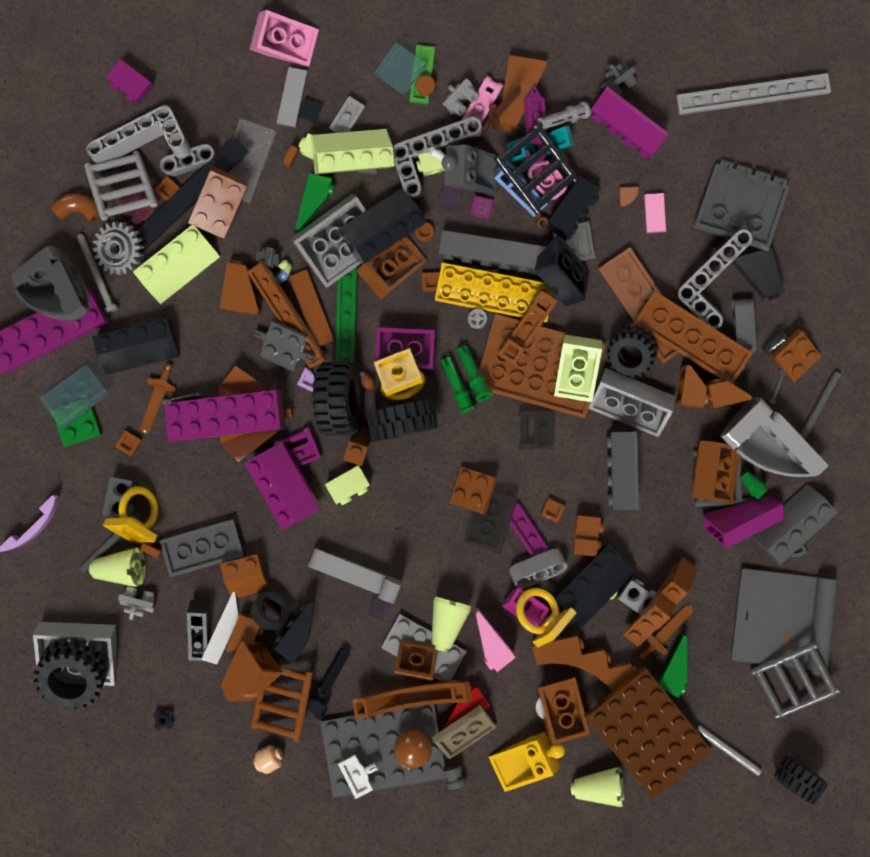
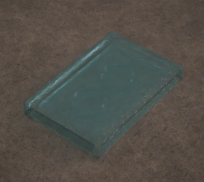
M86 364L43 395L40 400L58 425L64 428L109 395V393Z

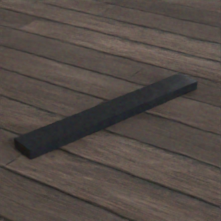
M236 137L136 230L139 232L136 238L143 239L139 242V245L144 246L139 252L143 253L197 202L212 166L228 173L249 153Z

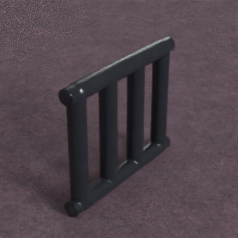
M535 123L532 126L533 129L503 155L496 156L494 160L531 210L537 215L541 211L540 208L568 184L578 181L579 178L538 123ZM538 136L544 145L512 171L506 164V161ZM549 151L555 158V161L526 186H523L517 177ZM561 167L567 176L535 202L529 192Z

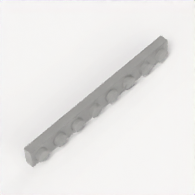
M826 73L676 95L678 115L825 95L829 94L831 89L829 75Z

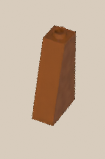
M509 55L502 102L518 85H521L522 91L517 99L499 117L502 131L512 132V130L517 129L525 113L524 98L528 96L534 85L537 88L546 69L547 61Z

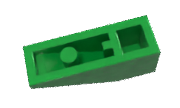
M309 173L295 228L297 232L307 226L326 204L329 195L333 196L335 185L332 184L331 178Z
M680 634L657 680L664 691L678 698L687 689V636Z

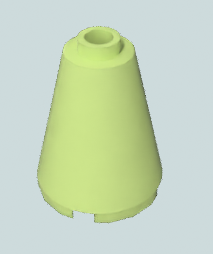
M139 548L128 549L93 560L89 565V573L94 579L137 587L143 583L145 578L146 566L142 567L141 561L145 560Z
M439 597L434 598L432 644L435 645L436 650L446 652V649H451L471 611V606Z
M616 767L574 780V783H571V793L575 795L576 799L623 807L624 804L620 800H624L623 778L619 777L622 769L621 767Z

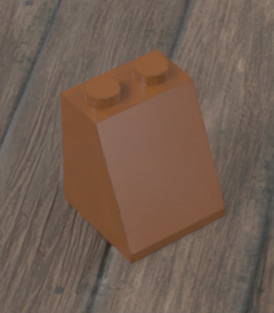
M242 641L220 686L224 691V696L229 701L252 702L283 672L264 642Z

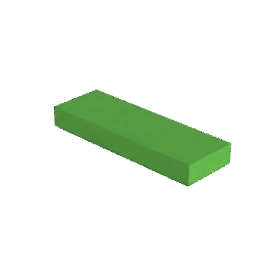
M416 45L410 102L429 104V96H422L417 92L416 82L421 76H430L432 78L435 47Z

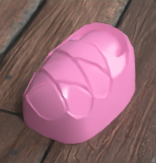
M541 161L529 167L527 173L529 181H532L551 163ZM556 170L535 189L542 195H545L564 178ZM567 186L563 190H561L557 195H555L551 200H555L559 196H561L563 192L566 190Z

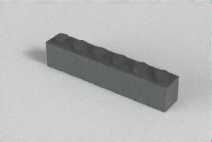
M442 230L439 256H442L443 260L448 261L458 258L461 259L462 263L472 264V261L480 262L481 266L491 267V264L499 265L500 269L510 270V267L518 268L519 272L529 273V270L535 271L537 256L546 247Z

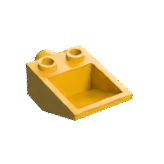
M543 732L489 756V759L506 792L553 776L561 767L558 758L563 757L565 748L560 743L551 745L546 733Z

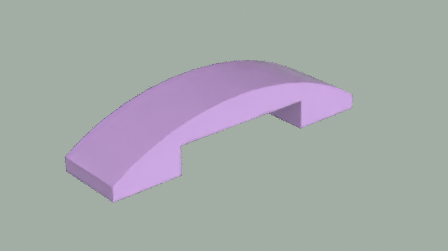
M52 495L39 508L44 515L20 538L17 535L10 536L0 546V552L18 548L35 538L52 519L60 497Z

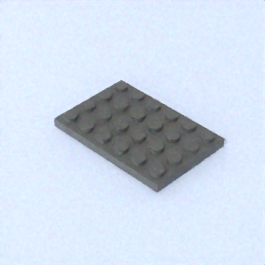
M434 704L399 709L370 718H355V715L320 721L333 798L353 795L338 763L355 754L364 767L374 762L378 767V770L368 774L369 781L373 787L372 791L446 778L443 770L446 771L443 752L432 739L433 736L439 733ZM408 730H418L424 733L432 746L429 761L415 769H408L400 765L393 751L398 736Z

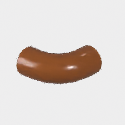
M80 193L66 194L50 205V208L61 220L66 219L74 212L81 213L89 223L94 222L100 217L95 200L90 196Z

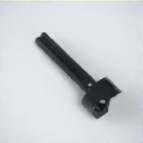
M340 648L315 693V697H308L306 712L311 711L317 720L322 721L328 707L323 701L326 699L350 655V652L343 648Z

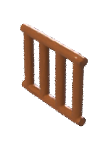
M279 666L283 672L281 675L304 681L302 692L275 684H270L265 690L299 699L298 711L264 702V690L256 697L250 728H260L293 738V741L298 743L302 733L313 672L306 671L304 673ZM261 709L296 719L294 730L261 721Z

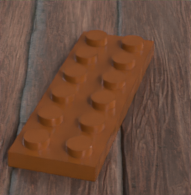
M628 248L598 269L633 322L654 291L662 295L631 248ZM656 338L655 344H658L657 358L661 364L679 353Z
M656 291L652 293L633 323L638 325L639 328L645 327L646 332L650 330L653 337L724 382L729 381L733 384L753 354Z

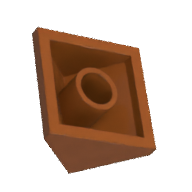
M400 640L394 673L433 680L438 650L435 649V646Z

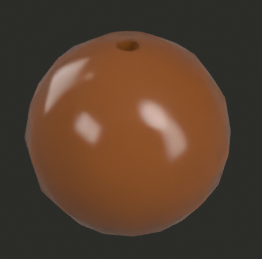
M408 730L398 736L393 751L400 765L408 769H415L429 761L432 746L424 733L418 730Z

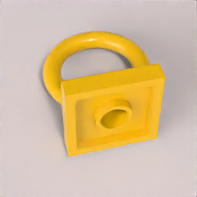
M410 348L374 362L382 384L381 393L387 399L402 400L418 393L424 386L425 376L418 370Z
M144 487L130 488L123 494L120 500V518L105 519L103 526L131 543L155 542L157 535L149 529L154 525L158 516L157 500L153 493ZM136 494L145 496L150 503V516L144 524L135 518L127 516V503Z
M532 588L523 592L516 605V613L521 625L529 632L539 634L533 640L537 647L553 641L576 614L572 608L559 613V607L555 598L548 591L540 588ZM532 596L544 598L551 607L552 614L542 622L541 626L531 624L524 613L525 602Z

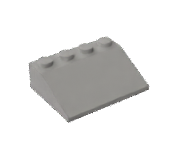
M353 194L290 238L326 288L361 264L355 260L338 230L366 211L357 196Z
M38 623L33 634L36 666L45 648L51 646L52 642L57 641L59 644L63 638H66L67 642H70L71 638H77V643L85 640L87 641L86 646L90 647L91 644L96 646L95 652L101 651L103 654L101 659H106L108 673L104 685L115 686L116 625ZM59 667L53 670L55 677L65 684H87L85 677L76 669Z

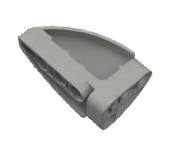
M753 397L752 400H748L729 421L721 434L725 442L743 459L765 471L790 477H812L820 475L829 466L782 415L776 411L772 414L773 410L761 397Z

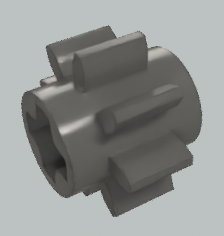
M264 247L262 252L257 251L255 260L256 264L264 261L270 271H272L273 266L278 267L280 258L279 254H276L275 249Z

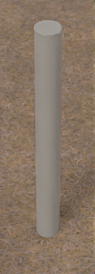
M701 725L696 727L695 730L701 736L757 776L760 775L762 772L761 768Z

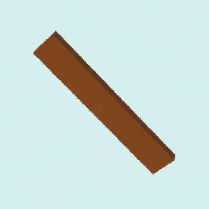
M263 261L247 271L279 322L308 336L305 352L315 355L312 363L304 360L308 367L311 369L327 359L266 263Z

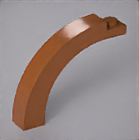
M449 680L383 690L353 698L352 701L355 718H370L379 714L415 706L439 703H467L472 701L469 681Z

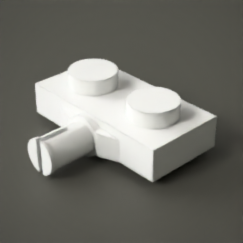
M355 754L338 763L355 799L373 790L368 774L378 770L375 762L364 767Z

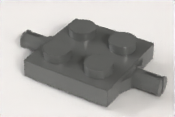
M272 321L267 333L256 329L254 332V336L263 340L260 356L290 371L297 369L301 359L312 363L313 358H315V355L305 352L308 336L280 322Z

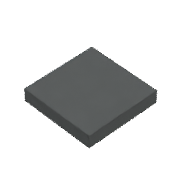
M580 222L577 224L579 228L573 236L570 235L567 240L562 239L580 261L596 259L590 222ZM552 231V236L554 240L559 235Z

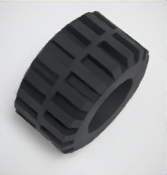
M627 325L624 329L620 328L618 332H615L608 345L606 355H608V363L611 362L610 367L612 369L615 368L617 374L622 373L623 377L627 378L630 375L631 378H635L636 375L641 377L644 373L647 374L658 354V344H655L657 340L655 337H651L652 332L650 330L646 332V328L643 326L640 329L638 325H634L633 328ZM632 345L637 347L641 351L642 356L631 357L627 355L623 350V346Z
M790 756L784 758L773 774L780 784L809 804L815 805L828 786L823 778Z

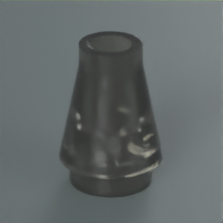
M782 330L776 331L762 350L770 357L789 337Z

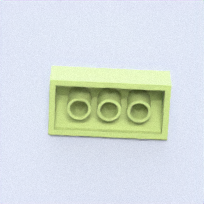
M386 129L311 135L315 174L381 169L395 166L393 146Z
M191 225L133 271V273L154 298L162 304L219 259L220 256L199 229Z

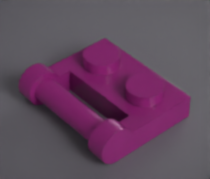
M309 426L303 428V431L281 440L279 438L273 440L274 445L283 441L286 445H289L307 437L308 443L289 450L298 467L321 458Z

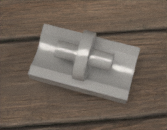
M466 78L461 84L458 83L455 88L451 85L447 87L450 93L446 96L447 99L443 105L452 115L455 113L458 116H462L466 112V107L463 104L467 100L471 103L475 102L479 95L472 83Z
M127 586L123 595H119L118 601H120L121 605L129 606L125 607L124 612L130 614V620H135L136 615L143 617L144 611L154 613V593L144 591L142 600L136 599L137 589Z

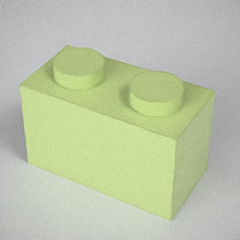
M360 465L325 485L335 503L344 505L352 500V495L357 493L360 496L369 491L367 487L370 486V483Z

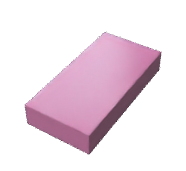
M664 193L645 194L646 233L666 232Z

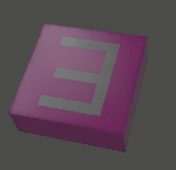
M475 196L470 215L489 220L493 200Z

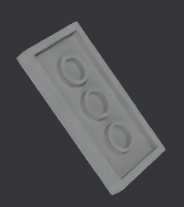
M399 614L381 648L398 656L400 640L430 646L435 645L432 644V631ZM454 643L451 649H446V652L438 650L433 677L440 681L451 680L467 651Z

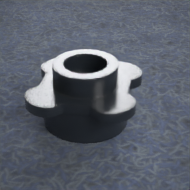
M171 710L156 711L153 714L156 722L154 725L155 729H171L173 727V713Z

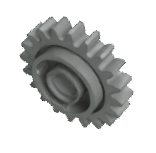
M126 222L107 223L106 227H100L101 233L95 234L99 240L93 241L97 248H93L92 251L98 252L94 259L100 258L98 265H105L104 271L110 270V274L117 273V275H123L124 273H131V270L137 269L135 264H141L138 257L144 256L143 253L139 252L140 249L144 248V246L139 245V242L143 239L136 238L139 232H132L133 226H127Z

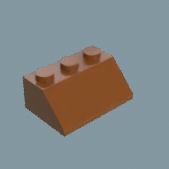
M700 441L694 485L692 487V498L733 504L740 455L728 444Z

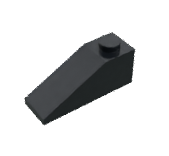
M190 600L187 610L188 659L191 661H204L202 657L209 644L210 634L209 600Z

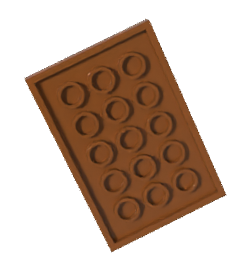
M495 314L479 369L480 375H483L486 379L485 383L488 390L498 395L585 419L590 402L554 396L564 335L570 334L540 326L522 355L513 365L498 354L521 321ZM602 344V352H601V357H600L599 368H600V364H601V360H602V357H603V353H604L606 344Z

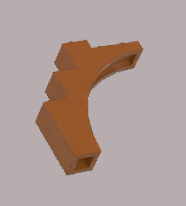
M576 634L556 638L540 647H537L534 643L531 644L536 665L554 663L581 668L595 675L612 691L637 672L636 667L632 666L630 662L608 666L611 663L610 656L603 648L581 652L584 649L582 638L578 639Z

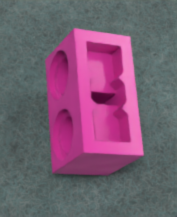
M520 587L513 589L502 605L515 616H517V601L521 594L525 592ZM534 597L528 598L524 605V613L527 620L535 626L541 625L550 610Z

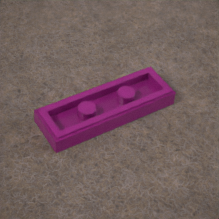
M519 503L503 513L531 557L550 550Z

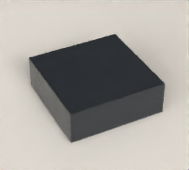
M304 98L298 117L316 124L323 105Z

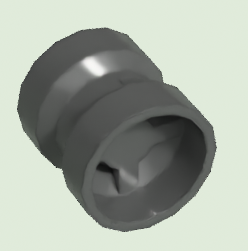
M454 765L445 768L446 771L443 770L444 777L448 780V790L458 789L466 785L465 778L461 774V765Z

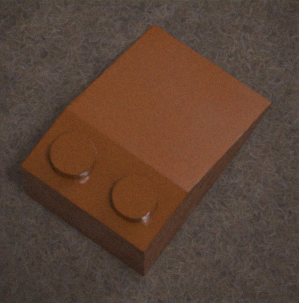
M406 236L367 263L362 264L357 273L376 295L383 300L428 260Z
M575 677L538 687L548 740L553 745L590 734Z

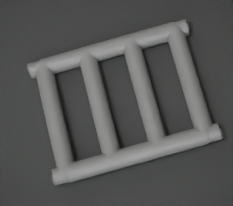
M134 151L129 156L94 165L90 163L84 165L102 221L107 220L112 215L146 206H151L152 208L157 206L156 198L139 151ZM133 162L137 166L135 170L96 179L94 172ZM139 176L142 184L101 194L99 190L101 186ZM142 191L146 192V199L105 209L104 201Z

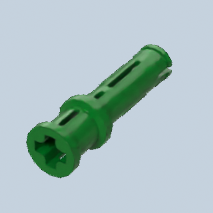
M461 346L457 349V353L470 378L469 385L477 395L475 397L478 402L485 401L492 396V391L488 390L485 383L486 379L483 375H480L468 346H463L464 350Z
M452 357L441 360L440 362L455 393L453 398L457 400L460 406L461 415L476 409V405H473L470 399L469 390L465 389Z

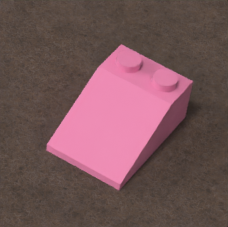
M265 10L259 12L249 50L309 67L319 29Z
M477 608L475 613L485 655L483 659L491 670L495 669L498 672L516 657L491 623Z

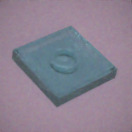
M395 42L373 74L405 96L427 64Z

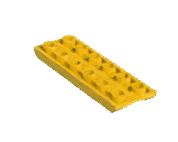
M442 263L434 301L523 318L541 290L551 297L553 291L543 282Z

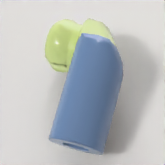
M282 260L278 266L281 271L274 276L279 284L287 280L292 269L291 263H288L287 260Z

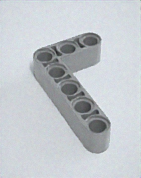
M161 106L88 144L86 151L94 163L97 164L117 159L162 135L165 136L168 145L177 158L187 157L190 154L191 148L170 107Z
M470 117L394 145V162L404 192L411 199H418L423 193V187L414 160L419 158L418 155L429 152L431 147L443 150L447 146H454L479 137L483 132L480 120ZM473 123L479 125L478 130L475 132L469 131V126ZM459 130L461 132L460 136L452 138V131ZM436 136H441L442 142L438 145L433 144V139ZM417 143H424V148L421 151L415 150ZM400 149H405V156L402 158L397 157V152ZM406 167H411L412 173L404 176L403 170ZM412 185L418 186V191L415 194L409 193V188Z
M745 228L738 230L678 291L680 300L700 320L714 329L721 327L723 315L701 291L750 245L753 236L751 231ZM744 232L749 235V240L746 243H741L738 240L740 233ZM728 246L733 247L735 250V254L731 257L724 254V249ZM714 260L719 261L721 264L720 269L712 270L710 262ZM697 275H705L707 281L704 284H699L696 281ZM690 288L693 295L685 297L682 294V290ZM699 301L704 302L706 309L703 311L697 310L696 303ZM717 315L720 318V322L712 324L709 321V317Z
M314 548L308 563L310 568L379 594V599L392 604L395 603L402 585V581L318 548Z

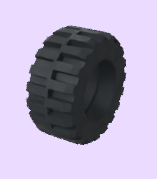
M350 361L323 362L316 369L312 385V406L316 426L325 436L354 435L361 426L364 408L363 385L359 369Z

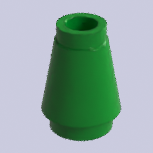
M749 471L740 478L750 495L756 499H759L769 490L766 487L767 484Z

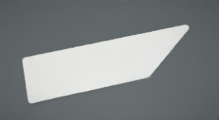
M235 592L232 593L202 657L204 661L218 664L239 618Z

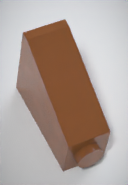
M232 260V263L226 264L220 309L260 316V309L252 280L247 273L249 269L244 265V262Z
M361 425L359 431L351 436L343 460L364 466L372 442L369 427Z

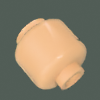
M268 745L256 752L253 759L254 765L259 772L269 774L281 767L283 753L279 748L276 749L274 746Z

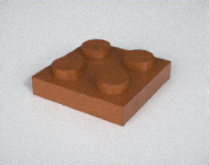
M800 329L794 332L771 355L784 374L793 383L822 357Z
M461 467L449 503L486 515L497 478Z

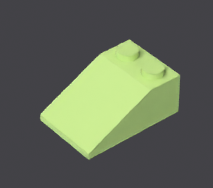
M564 335L554 396L592 402L602 352V340Z

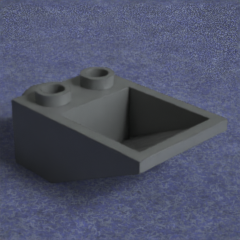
M466 144L447 146L446 156L441 161V165L445 169L444 185L456 189L497 194V180L494 178L493 172L498 167L494 160L497 155Z

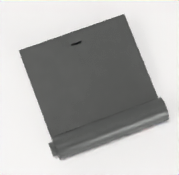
M741 568L731 660L763 664L807 644L816 642L818 647L816 650L828 671L838 580ZM783 631L789 632L788 649L783 648L786 642V634H783ZM809 653L799 656L804 669L811 670V674L821 676ZM791 660L781 664V666L794 667Z

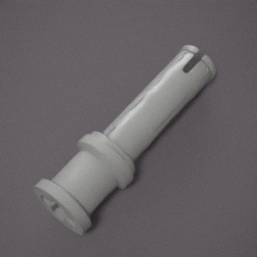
M583 101L577 106L570 105L566 107L564 111L538 118L536 123L543 130L565 122L574 123L580 118H589L591 110L588 103Z

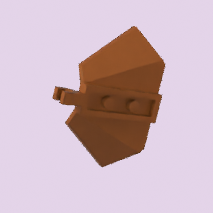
M235 366L220 384L219 397L270 391V389ZM284 409L285 417H292V409ZM277 430L222 436L220 441L221 445L239 462L276 434Z

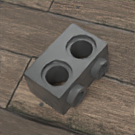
M114 476L109 477L102 515L120 518L119 512L115 509L116 503L120 502L123 496L119 491V486L124 483L127 486V490H129L130 488L137 487L135 485L136 481ZM136 495L132 496L127 503L128 517L133 514L134 504H132V499Z

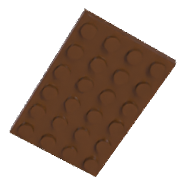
M644 666L584 715L652 799H655L712 752L711 748Z

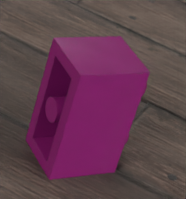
M121 59L106 76L110 81L109 85L117 92L122 90L125 93L124 97L131 103L136 101L141 104L154 87L150 81Z

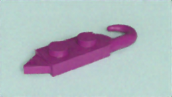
M535 85L531 88L528 96L524 98L526 135L533 129L532 126L537 122L538 118L546 116L545 98L541 97ZM538 136L530 141L533 144H538L539 149L544 145ZM525 150V154L528 159L531 155L529 153V150ZM546 154L535 163H540L541 161H543L546 157Z

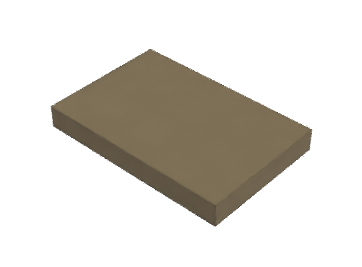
M479 705L433 736L432 739L441 751L451 759L494 730L497 726L482 706Z

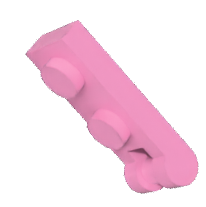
M487 75L477 92L479 98L470 104L462 120L475 117L482 124L490 111L489 104H494L504 84L494 82L493 78ZM488 87L494 90L492 94L486 91ZM473 123L469 127L477 131L479 125Z

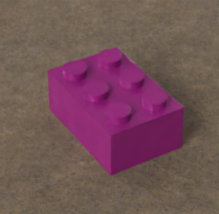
M377 327L375 362L410 348L418 369L433 370L435 330Z

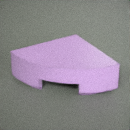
M305 367L297 385L313 392L314 374Z

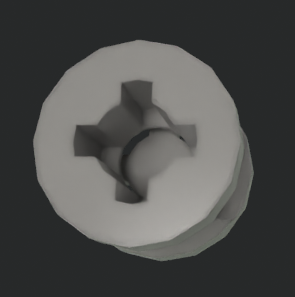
M481 309L472 310L468 316L469 325L474 329H480L485 326L487 322L486 313Z

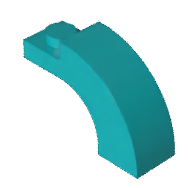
M570 126L547 133V136L559 152L574 145ZM522 138L507 143V150ZM529 142L510 158V162L526 161L525 150H529L532 156L539 150L538 144ZM549 151L546 153V156L552 155Z

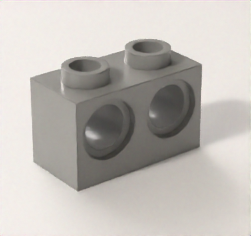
M629 579L616 598L640 614L645 609L644 602L647 599H652L656 592L652 589L648 592L644 589L645 585L637 579L634 581ZM631 588H636L638 592L634 598L628 596V591Z

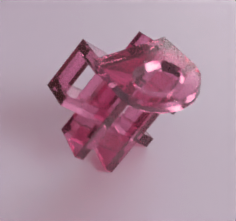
M139 192L132 198L123 196L121 197L122 205L146 199L147 195L146 193ZM112 199V206H118L116 203V199ZM146 206L122 214L132 217L130 221L140 225L155 210L151 206Z

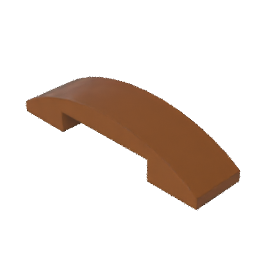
M541 290L498 355L515 365L557 303V300Z

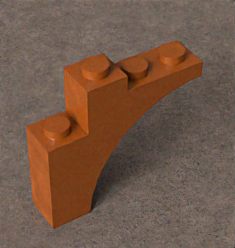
M682 557L672 567L667 578L649 604L624 631L623 636L638 647L657 628L660 629L671 618L676 604L688 594L698 569Z

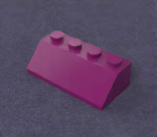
M608 86L591 109L590 115H592L593 121L598 124H604L610 134L614 136L617 134L622 138V143L628 147H634L637 150L636 153L644 159L647 157L650 160L669 135L668 132Z
M284 441L245 463L282 531L322 509Z

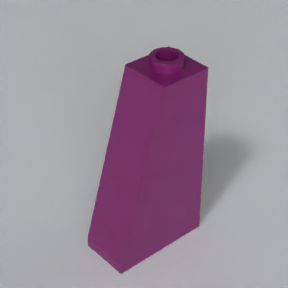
M767 496L705 513L702 515L704 530L727 549L784 520V506L772 496Z

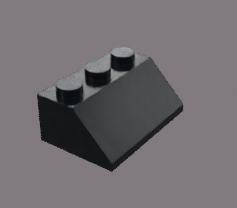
M559 235L537 256L535 272L546 283L547 287L553 291L557 299L565 306L585 300L589 270Z

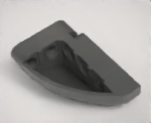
M46 246L12 273L11 278L16 288L14 290L16 295L24 304L43 316L57 320H77L90 311V300L81 274L79 272L75 273L70 258L55 246Z

